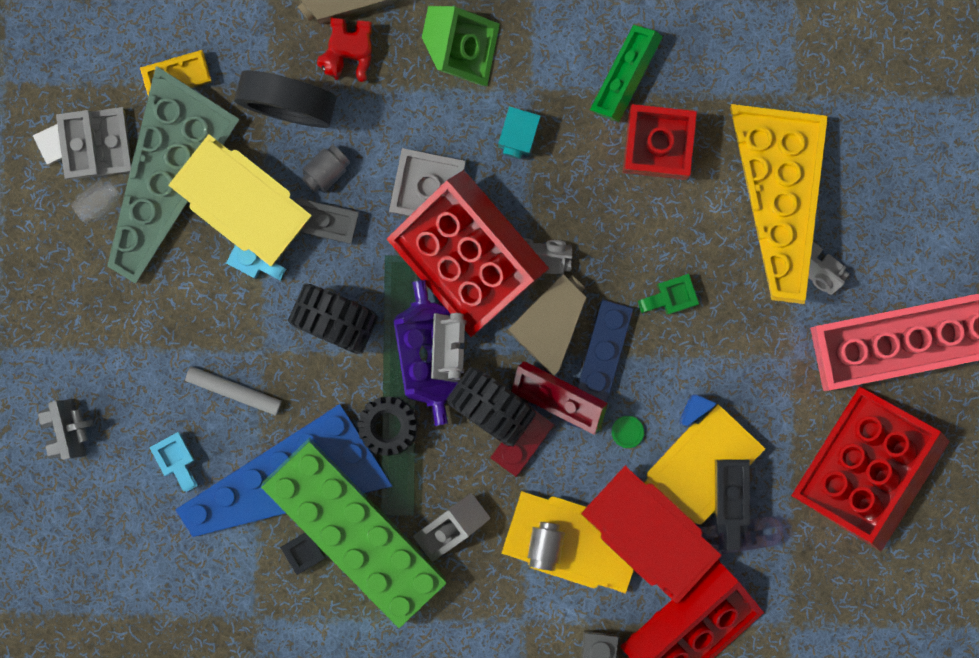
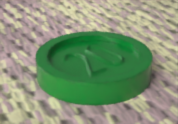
M623 416L614 422L611 434L617 445L623 448H632L642 441L644 428L637 418Z

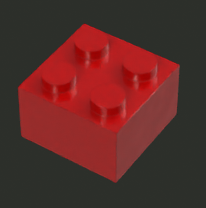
M632 104L628 115L622 173L687 180L691 172L697 111Z

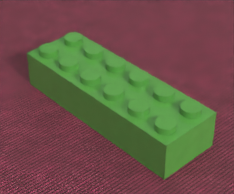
M310 437L262 482L261 488L398 628L404 625L447 583L445 576Z

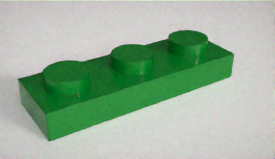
M637 25L632 26L590 111L598 116L620 122L663 36L654 30Z

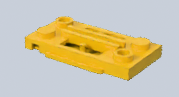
M717 404L699 424H692L647 472L648 478L644 483L646 485L649 483L653 484L695 524H702L715 511V459H748L751 465L766 448Z
M521 491L501 554L526 561L529 565L530 558H527L532 528L539 527L540 521L560 525L559 531L565 532L560 564L556 563L555 571L530 568L590 588H597L600 585L625 594L633 573V569L601 540V533L580 514L586 508L585 506L557 497H550L548 500Z

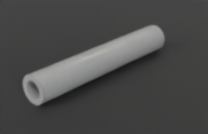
M190 366L185 378L186 382L275 416L282 403L279 399Z

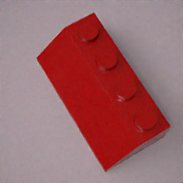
M717 560L678 604L671 600L620 647L629 658H715L764 612L741 583Z

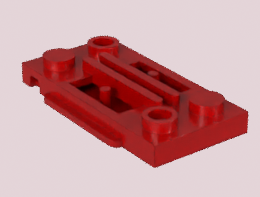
M626 465L621 468L580 513L601 533L600 538L649 585H657L676 604L681 601L722 556L701 536L702 530L653 484L649 483L646 485Z

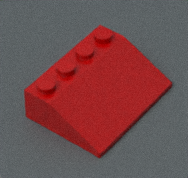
M465 170L446 180L387 238V241L421 280H426V286L449 313L463 314V320H466L465 331L470 337L475 335L549 270V267Z
M859 386L791 496L882 552L950 441L941 431Z

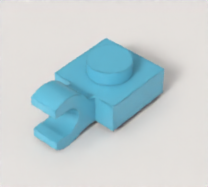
M236 245L226 264L255 279L260 271L281 281L287 270L276 263L271 267L249 249L243 251Z
M180 432L149 447L164 476L167 477L174 473L184 492H188L198 486L187 465L195 460Z

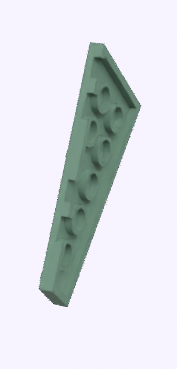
M158 66L155 67L107 263L109 268L135 284L187 203L185 198L168 186L208 134L223 145L239 121L237 117Z

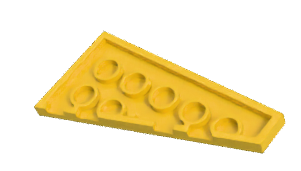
M731 104L732 120L771 300L805 304L828 116Z

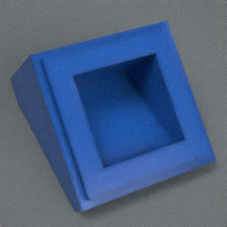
M696 394L690 395L679 420L680 425L688 426L717 404Z

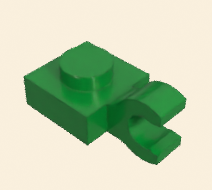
M689 274L658 283L659 294L637 301L641 314L664 306L666 314L669 315L699 305Z

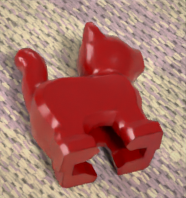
M331 18L330 26L332 33L328 41V49L324 54L318 56L317 66L326 75L338 80L344 68L343 58L359 61L356 77L358 81L365 82L367 80L366 71L370 66L372 57V43L370 40L372 22L358 20L357 25H355L356 32L348 33L345 19Z

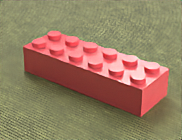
M979 294L811 327L823 391L979 361Z

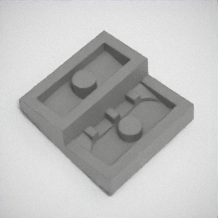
M119 107L98 111L84 110L56 114L65 179L130 173L132 157L125 108Z

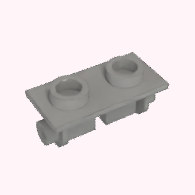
M523 238L549 267V270L545 273L564 274V271L571 272L572 245H566L561 240H549L546 244L533 243V240Z
M812 242L808 278L813 281V284L818 289L832 295L845 283L844 281L849 276V273L845 271L846 266L842 265L830 254H827L820 261L817 257L823 249Z
M451 313L450 316L434 314L432 379L458 382L461 379V374L465 372V369H463L464 349H460V343H464L466 320H463V314Z

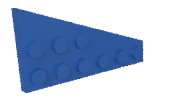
M339 404L175 510L192 537L285 514L280 506L261 488V485L309 437L363 493L393 485L370 449L366 448L363 444L364 442L359 437V432L341 404Z

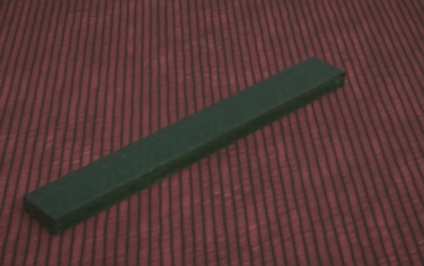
M385 255L383 397H395L405 401L414 410L416 416V400L409 399L405 395L394 319L398 314L410 308L411 303L416 302L412 282L417 281V274L401 256ZM385 413L383 414L382 438L392 439L400 431V421L394 414ZM415 438L412 445L402 453L389 456L382 455V470L392 484L391 487L382 489L381 511L385 515H414Z

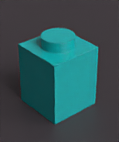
M509 106L498 143V148L504 149L503 155L515 159H521L522 155L529 157L540 115Z

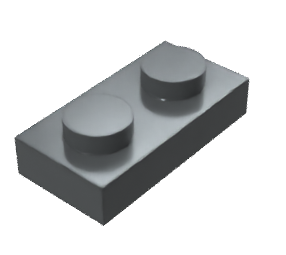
M295 198L294 202L312 215L299 233L352 245L359 212Z

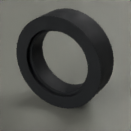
M245 70L241 72L234 102L244 108L276 119L305 126L328 128L330 127L337 97L327 90L296 79L266 72Z

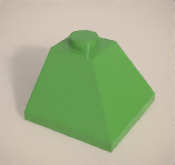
M428 6L422 39L437 70L481 86L488 85L500 24L455 6Z

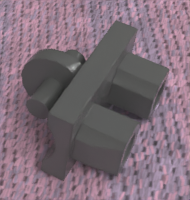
M73 399L48 403L49 407L38 412L39 422L43 429L54 426L56 439L46 441L45 445L48 457L66 460L85 456L86 452L83 442L88 441L85 428L94 426L93 419L83 421L81 409L75 410Z

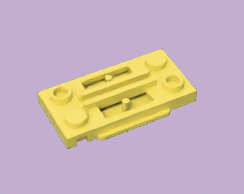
M209 134L168 185L190 202V209L241 250L247 251L249 249L271 267L312 217L311 214L290 199V192L239 151L228 150Z

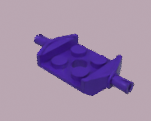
M426 280L415 281L412 284L416 302L411 303L410 308L398 314L394 319L405 395L409 399L425 402L427 406L433 407L435 426L449 424L445 403L458 382L432 379L431 371L434 314L450 316V313L445 307L431 303L428 300ZM421 346L425 347L428 353L426 362L420 358Z

